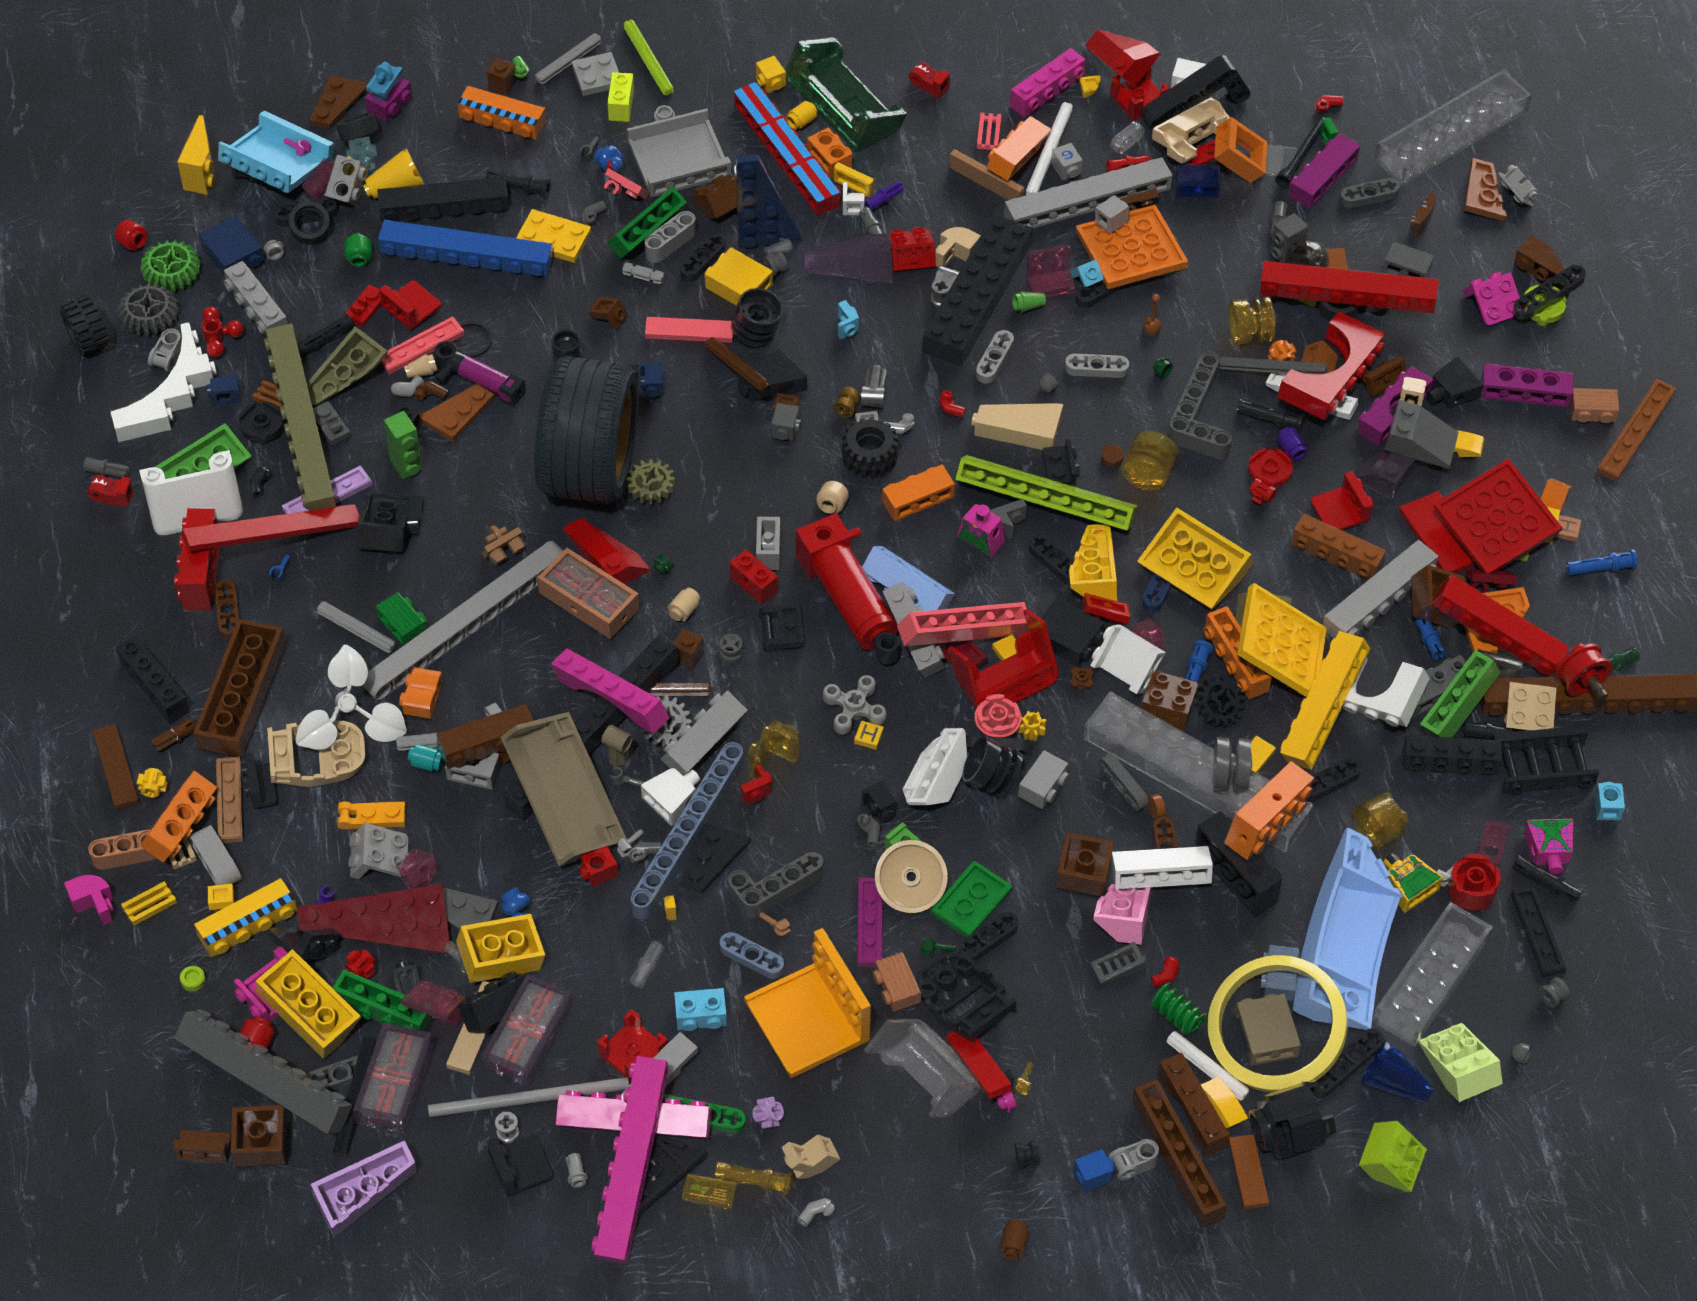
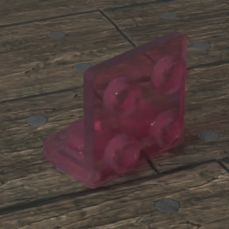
M1069 244L1028 252L1026 281L1030 292L1044 293L1045 297L1075 291V284L1069 270L1071 246Z
M420 981L402 998L401 1005L458 1026L462 1018L458 1004L466 999L465 996L458 994L454 990L440 988L429 981Z

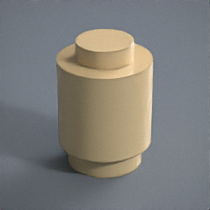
M692 588L681 590L668 605L671 618L675 621H686L699 606L700 595Z

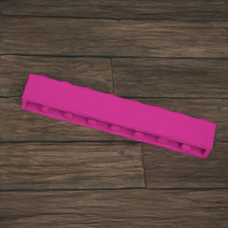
M637 1056L636 1063H631L629 1077L632 1078L631 1086L626 1087L624 1102H627L625 1112L621 1111L619 1117L620 1137H615L613 1151L616 1152L615 1160L610 1161L608 1176H611L609 1186L604 1187L603 1191L604 1211H599L597 1226H600L599 1234L594 1236L591 1250L594 1251V1255L598 1260L628 1264L669 1071V1065L666 1060Z

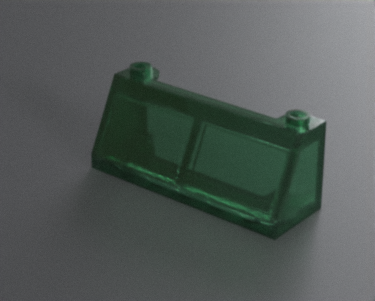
M835 38L798 41L785 68L786 79L808 102L815 105L817 112L855 152L862 151L900 130L907 113L898 105L892 106L888 111L841 61L844 54L843 47Z

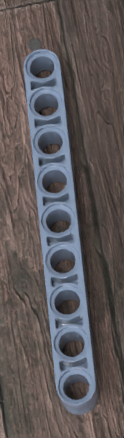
M730 742L722 748L631 895V909L633 916L637 919H647L653 914L701 836L706 823H709L744 765L743 748L740 744ZM651 884H657V886H655V887H651V886H649V885H651ZM639 903H646L645 905H642V906L637 905V904H639Z

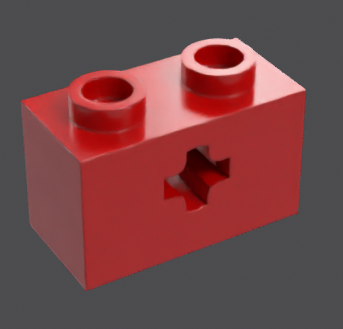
M747 549L730 562V578L761 605L778 592V576Z

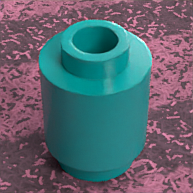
M416 744L415 748H410L408 761H411L412 767L430 772L441 770L444 760L439 749L421 744Z

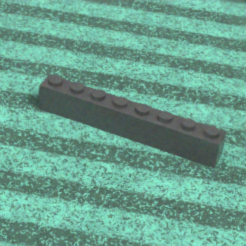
M197 1009L196 1011L185 1012L174 1039L278 1104L283 1105V1107L323 1132L331 1134L342 1131L353 1106L345 1101L343 1095L327 1090L325 1088L326 1085L320 1081L309 1079L304 1071L288 1066L285 1059L267 1053V1048L248 1042L249 1038L246 1035L235 1033L229 1029L230 1026L228 1024L210 1018L211 1014L207 1011Z

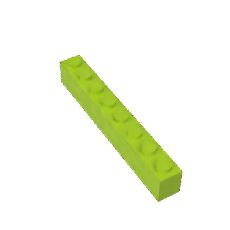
M969 455L961 458L956 475V480L1124 530H1129L1132 527L1138 507L1131 503Z

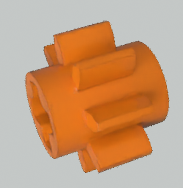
M1279 340L1271 345L1268 358L1270 360L1294 361L1296 350L1292 343L1288 344L1287 341Z

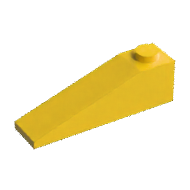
M1087 525L1080 542V548L1078 552L1076 551L1074 563L1069 569L1070 586L1083 597L1085 593L1117 601V580L1110 525Z

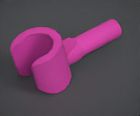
M287 138L284 139V143L296 149L297 155L302 156L304 151L309 152L310 143L308 141L300 140L298 143H295Z

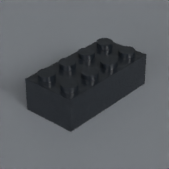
M1219 811L1198 825L1195 847H1209L1213 864L1212 871L1255 918L1277 904L1282 882L1281 874L1276 868H1272L1268 864L1262 852L1258 855L1254 853L1246 860L1224 843L1233 820Z

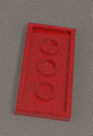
M1439 491L1400 506L1399 513L1418 540L1439 556L1437 561L1438 568L1456 574L1477 565L1433 508L1436 502L1443 499Z

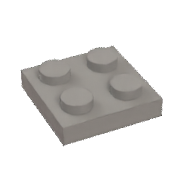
M612 52L571 61L582 96L610 90L612 72L619 73Z

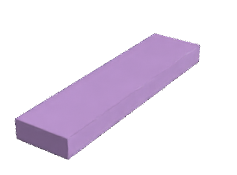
M361 465L330 481L335 503L372 486V480ZM301 496L282 505V510L285 514L309 511L308 507H303Z

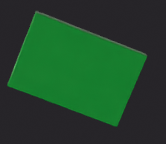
M973 861L935 904L930 914L964 937H968L985 923L1013 890V886L976 861Z

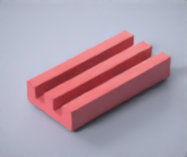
M980 113L977 149H997L1001 114H997V117H994L992 113H989V116H985V113ZM984 122H988L986 144H982ZM992 122L996 123L994 145H990Z

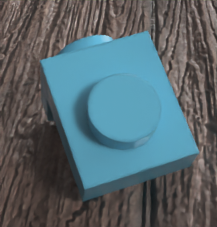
M846 300L838 303V318L841 321L838 323V337L843 339L859 331V317L856 309L853 306L851 307Z

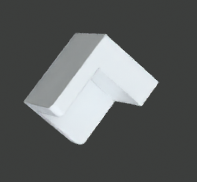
M843 182V215H859L860 210L864 214V193H847V182Z

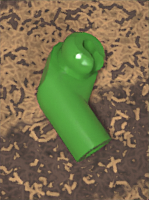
M521 56L514 57L512 63L515 64V76L520 79L525 78L530 69Z

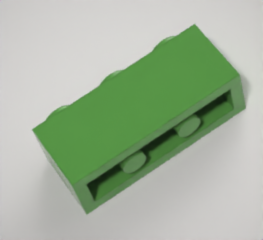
M402 411L385 419L384 425L390 461L401 478L404 479L421 471L422 463L417 429L405 411Z

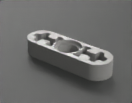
M1001 330L994 335L976 368V378L979 382L988 384L995 380L1013 348L1014 336L1011 332ZM991 354H998L1001 358L993 360L989 356ZM988 366H989V367H990V372H987L986 374H983V373L986 372V370L988 369Z
M1070 354L1065 361V371L1072 376L1122 378L1128 374L1129 370L1128 359L1118 355ZM1093 363H1100L1103 367L1095 369L1091 365Z

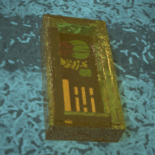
M687 1174L682 1200L732 1209L737 1183Z

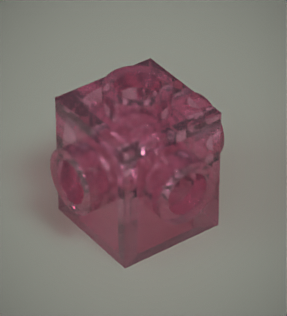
M1150 618L1130 627L1131 632L1164 651L1165 637L1163 629Z
M422 850L410 851L405 855V859L395 864L405 884L412 888L430 883L433 880L432 877L438 874L435 868L437 866L436 860L431 853H426Z

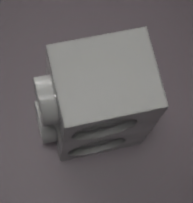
M337 155L325 196L355 206L356 201L361 196L360 187L362 181L367 176V165L361 161ZM354 166L353 174L348 175L349 167ZM348 186V193L342 196V189Z

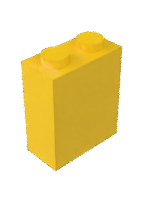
M732 247L726 253H722L718 261L712 267L710 266L704 275L705 288L736 306L743 292L752 288L768 290L773 285L772 270Z

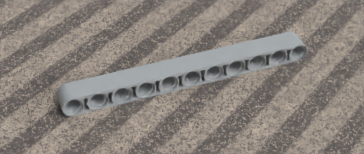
M554 541L545 543L368 671L367 679L361 686L376 700H382L406 683L407 675L412 673L414 667L425 669L538 587L537 577L564 550Z

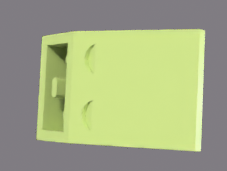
M1463 1023L1453 1025L1448 1029L1419 1040L1421 1048L1445 1088L1458 1102L1503 1084L1500 1060Z

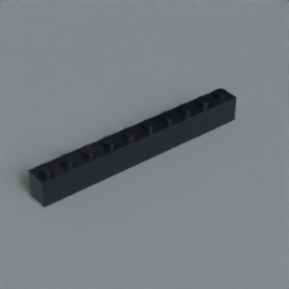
M659 634L618 677L649 693L679 661L677 646ZM599 696L574 722L588 755L600 744L607 727L611 724L617 726L626 716L624 712L602 696ZM518 779L504 794L506 808L525 822L534 811Z

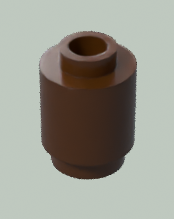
M1010 1220L1003 1229L999 1252L1007 1260L1016 1261L1025 1255L1029 1231L1027 1230V1224L1024 1222Z

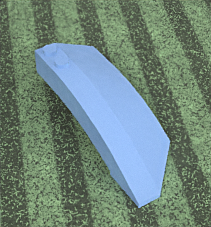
M1346 828L1321 886L1309 923L1301 959L1319 967L1335 983L1345 1003L1348 1027L1367 1030L1371 1029L1376 986L1386 941L1399 900L1403 895L1398 888H1394L1388 879L1390 874L1382 860L1376 859L1371 850L1373 845L1369 838L1350 828ZM1298 973L1293 1011L1313 1021L1333 1024L1332 1007L1327 994L1313 980Z

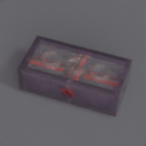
M527 974L482 1054L484 1069L529 1087L573 1007L572 992Z
M383 1023L353 1109L356 1124L405 1134L434 1048L431 1033Z

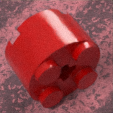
M1470 854L1464 856L1454 864L1448 883V893L1453 905L1471 911L1488 909L1496 897L1501 880L1500 871L1497 866L1495 867L1490 862L1489 858L1483 855Z

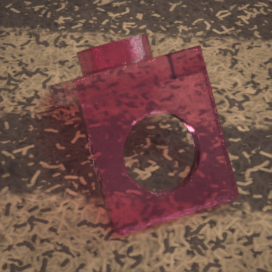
M1487 819L1478 855H1483L1489 858L1491 863L1500 865L1511 825ZM1487 846H1493L1497 849L1498 854L1496 856H1488L1484 849Z

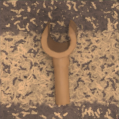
M764 912L760 913L759 917L768 922L778 936H783L791 931L788 928L790 924L787 919L784 918L777 922Z

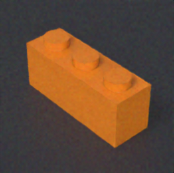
M943 464L931 467L925 472L911 475L905 480L889 484L883 488L882 503L895 522L953 498L955 483Z

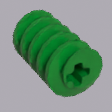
M1169 982L1156 993L1152 1002V1008L1159 1010L1161 1016H1166V1020L1169 1023L1174 1022L1176 1029L1181 1028L1183 1035H1188L1196 1031L1203 1024L1208 1014L1205 1012L1198 1016L1200 1007L1197 1006L1191 1010L1193 1001L1189 1000L1184 1004L1183 1001L1186 996L1181 994L1179 997H1176L1178 989L1174 988L1169 991L1171 985Z

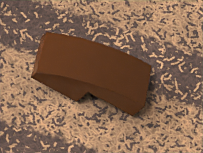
M1428 193L1427 201L1422 202L1421 208L1418 207L1416 216L1412 215L1410 228H1414L1413 237L1417 238L1428 226L1433 215L1437 194Z

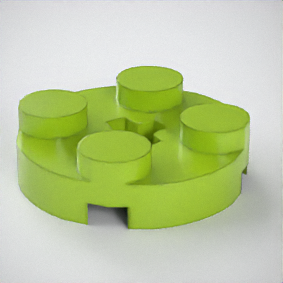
M1534 285V286L1530 287V288L1525 292V294L1528 293V292H1530V291L1533 290L1534 288L1538 287L1539 285ZM1543 294L1535 296V299L1540 302L1547 299ZM1563 296L1530 317V319L1536 321L1540 326H1546L1548 323L1558 321L1564 315L1566 297Z

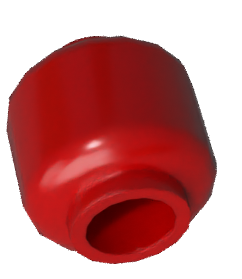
M124 220L115 230V240L126 249L137 251L145 245L147 231L144 226L133 220Z
M253 1016V1019H246L240 1031L241 1034L249 1038L248 1042L261 1045L267 1049L275 1032L271 1027L272 1023L258 1016Z

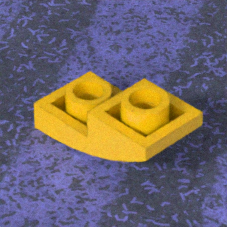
M1458 431L1454 452H1457L1459 457H1481L1484 437Z
M1219 1077L1201 1084L1226 1129L1248 1119L1235 1095Z

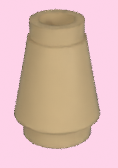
M425 354L404 366L408 379L415 376L434 375L433 372L438 371L433 354L428 356Z

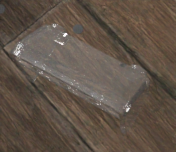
M887 1020L864 1049L867 1054L879 1053L881 1060L889 1066H902L933 1096L930 1100L932 1111L929 1113L932 1118L952 1115L982 1089L954 1050L921 1020Z

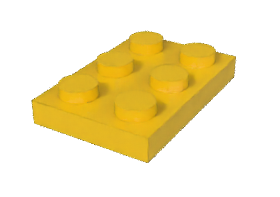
M532 209L516 238L552 243L554 257L575 263L592 230L591 226Z

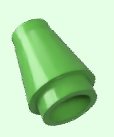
M1018 291L1017 294L1012 296L1013 309L1020 313L1045 306L1046 304L1044 293Z

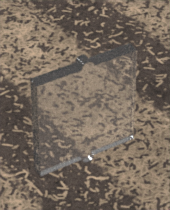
M1280 144L1278 146L1267 145L1266 174L1264 175L1276 177L1280 170L1287 168L1297 153V148L1284 147Z

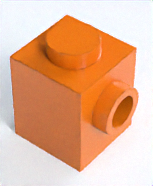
M1550 478L1547 481L1541 500L1546 507L1558 509L1562 512L1572 486Z

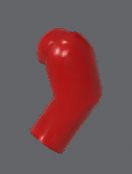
M945 390L941 392L939 403L943 411L947 414L963 418L966 408L954 404L952 400L953 394L950 391Z
M1173 956L1166 957L1163 961L1165 963L1163 971L1150 977L1154 988L1176 979L1180 968L1177 958Z

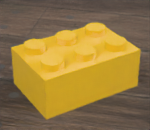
M531 914L461 926L456 940L470 983L501 978L512 971H516L517 974L539 971L545 957Z

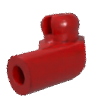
M1323 95L1316 101L1315 109L1318 112H1325L1331 106H1343V96Z

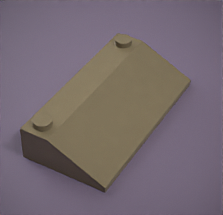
M569 712L516 725L500 737L559 867L581 860V856L604 846H608V848L618 845L619 840L622 838L627 840Z

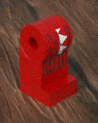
M919 62L908 74L912 84L937 98H940L950 87L949 72L945 70L939 72L924 62Z
M96 475L92 478L87 491L88 497L94 501L123 507L129 506L134 493L131 478L122 477L121 480H116L101 475Z

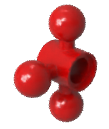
M209 306L203 310L202 317L204 321L202 323L205 343L207 344L206 351L209 356L217 358L224 352L222 344L224 334L237 338L243 334L244 327L237 320H232L227 326L222 327L219 320L220 313L217 308Z

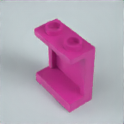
M278 947L274 950L275 959L245 981L241 982L238 978L234 980L236 989L234 994L241 1003L246 1002L250 1006L249 1011L253 1016L261 1017L270 1022L279 1015L256 993L255 981L288 954L283 947Z

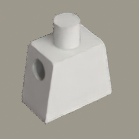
M671 768L641 785V795L662 818L673 826L696 791L694 785L700 781V777L694 770H690L682 776L675 768Z

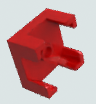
M1151 67L1135 87L1128 82L1120 84V75L1111 78L1110 96L1132 121L1142 118V108L1170 89L1165 83H1162V88L1159 90L1151 81Z
M633 1009L624 1016V1027L608 1041V1037L605 1034L597 1041L598 1056L624 1078L628 1077L630 1083L632 1081V1078L629 1077L630 1066L632 1062L636 1063L637 1056L654 1058L668 1044V1039L660 1032L657 1034V1039L642 1027L641 1017Z

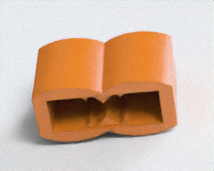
M414 667L412 673L408 674L406 678V692H402L399 705L403 708V714L428 719L432 718L443 683L442 672Z

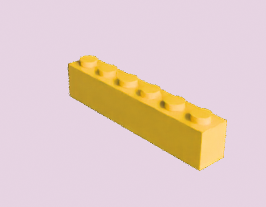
M1339 631L1336 638L1331 641L1328 655L1321 662L1320 671L1311 683L1307 698L1301 703V710L1291 724V731L1287 739L1282 742L1280 754L1287 763L1292 761L1297 766L1312 770L1370 650L1364 638Z

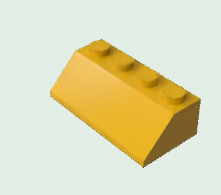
M293 949L255 981L256 993L323 1059L344 1042L361 1018Z

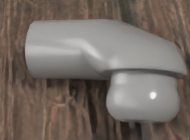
M415 376L410 383H394L391 386V392L397 396L411 397L414 395L416 387L424 383V380L420 376Z
M910 413L903 414L902 420L898 423L888 422L891 424V428L896 430V434L899 435L913 428L915 424L913 421L914 416Z
M827 1198L810 1202L797 1218V1221L807 1227L816 1214L822 1212L824 1216H830L834 1212L835 1206Z

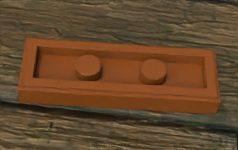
M1254 1134L1229 1137L1228 1143L1243 1210L1268 1207L1269 1199Z

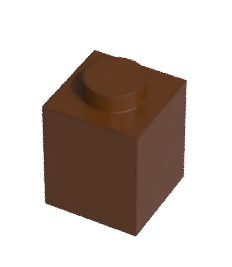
M496 58L487 71L488 89L508 95L516 83L515 64Z
M682 629L673 643L678 649L679 661L677 663L694 670L704 654V639L700 635Z

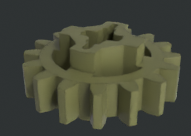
M652 459L647 464L642 460L641 466L634 464L633 471H628V478H626L628 493H633L634 500L640 497L641 503H644L645 500H649L650 505H652L653 500L661 503L662 497L668 499L669 493L674 492V471L669 470L668 464L662 466L661 460L656 464L653 463Z

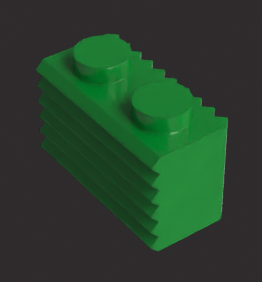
M396 592L395 595L388 597L384 602L377 604L376 611L378 619L404 646L426 630L427 619L422 612L417 613L413 609V603L408 597L403 598L399 592Z

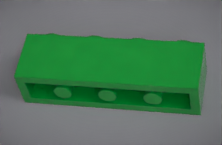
M672 186L612 237L607 244L621 259L687 203L686 200Z

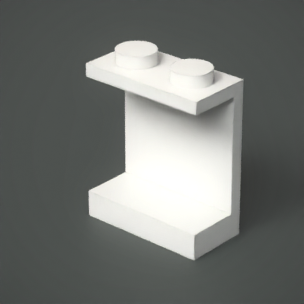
M1120 624L1108 627L1103 634L1104 641L1101 647H1098L1092 655L1093 662L1090 666L1093 668L1101 667L1131 685L1129 690L1136 694L1144 693L1149 685L1152 673L1157 670L1166 652Z

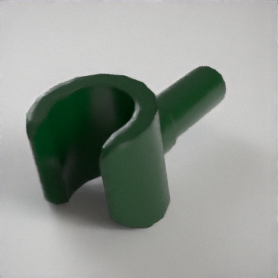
M927 938L923 941L920 954L930 957L933 955L934 950L955 952V946L938 944L935 940Z

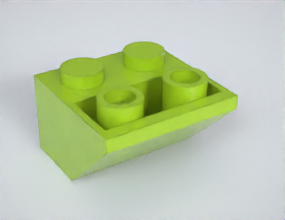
M1398 1121L1374 1123L1359 1166L1376 1181L1406 1192H1412L1427 1149Z

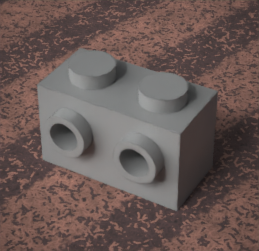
M1044 750L1019 784L1018 797L1043 810L1048 802L1052 803L1054 801L1059 786L1066 784L1069 778V773H1067L1068 763Z

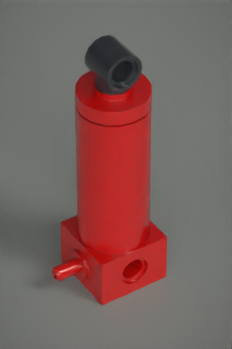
M835 513L796 529V557L810 579L815 577L819 579L860 647L864 650L876 649V658L880 663L892 664L896 662L899 656V639L895 635L898 631V624L851 550V539L861 535L860 528L856 527L848 531L838 514Z

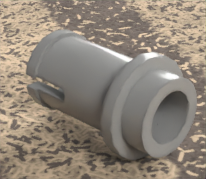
M578 1153L570 1154L565 1158L569 1172L567 1180L573 1188L583 1187L588 1179L587 1174L584 1173L582 1157Z

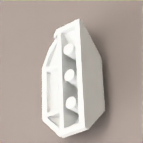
M945 728L940 733L941 736L933 740L921 753L903 787V792L909 805H932L949 802L962 777L964 763L967 758L966 732L963 728Z

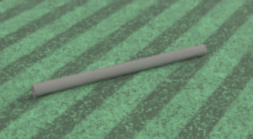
M628 1077L431 1104L428 1105L429 1117L558 1100L559 1095H566V1090L579 1091L581 1096L591 1095V1093L623 1091L629 1086Z

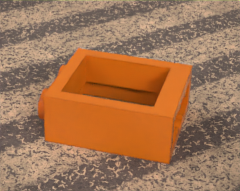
M1230 117L1216 127L1214 159L1249 183H1252L1266 174L1267 141L1233 117ZM1236 143L1250 152V158L1236 149Z

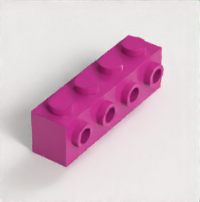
M1070 48L1011 89L1010 107L1025 118L1077 82L1081 77H1084L1086 59Z

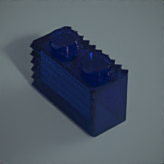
M1177 165L1176 196L1219 197L1221 186L1219 165Z

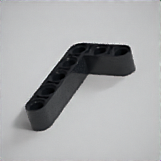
M1220 55L1146 104L1141 110V115L1150 129L1153 130L1156 126L1197 105L1222 87L1226 88L1235 103L1246 101L1250 97L1251 92L1228 56Z

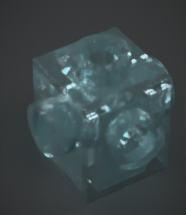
M369 136L348 140L349 149L346 150V156L365 163L367 170L375 169L374 157H378L375 144L371 145Z

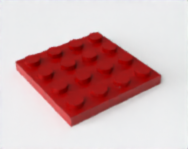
M1509 458L1439 500L1433 506L1481 571L1487 574L1495 573L1555 536L1563 528Z

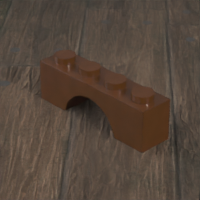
M1183 1053L1160 1061L1157 1076L1168 1095L1174 1096L1182 1105L1190 1122L1193 1138L1204 1157L1226 1149L1230 1134Z

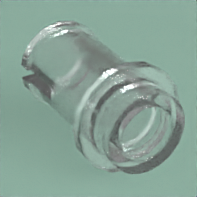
M781 238L780 242L764 248V252L769 253L766 256L770 257L777 251L789 254L793 250L792 243L788 238Z

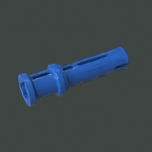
M1629 549L1628 552L1617 554L1616 552H1610L1608 556L1568 561L1566 562V571L1568 576L1603 570L1618 572L1619 569L1624 568L1637 569V554L1634 549Z
M1197 640L1193 643L1194 650L1192 656L1187 661L1189 668L1185 679L1195 681L1197 684L1202 672L1207 669L1208 657L1213 652V646L1203 640Z

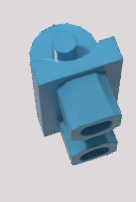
M384 61L382 65H378L375 68V75L366 86L367 92L373 93L375 99L385 101L392 87H395L398 83V79L403 73V68L394 67Z

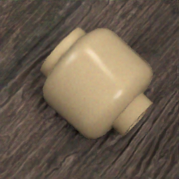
M826 482L822 485L816 497L818 507L828 514L839 513L843 510L848 500V490L840 482Z

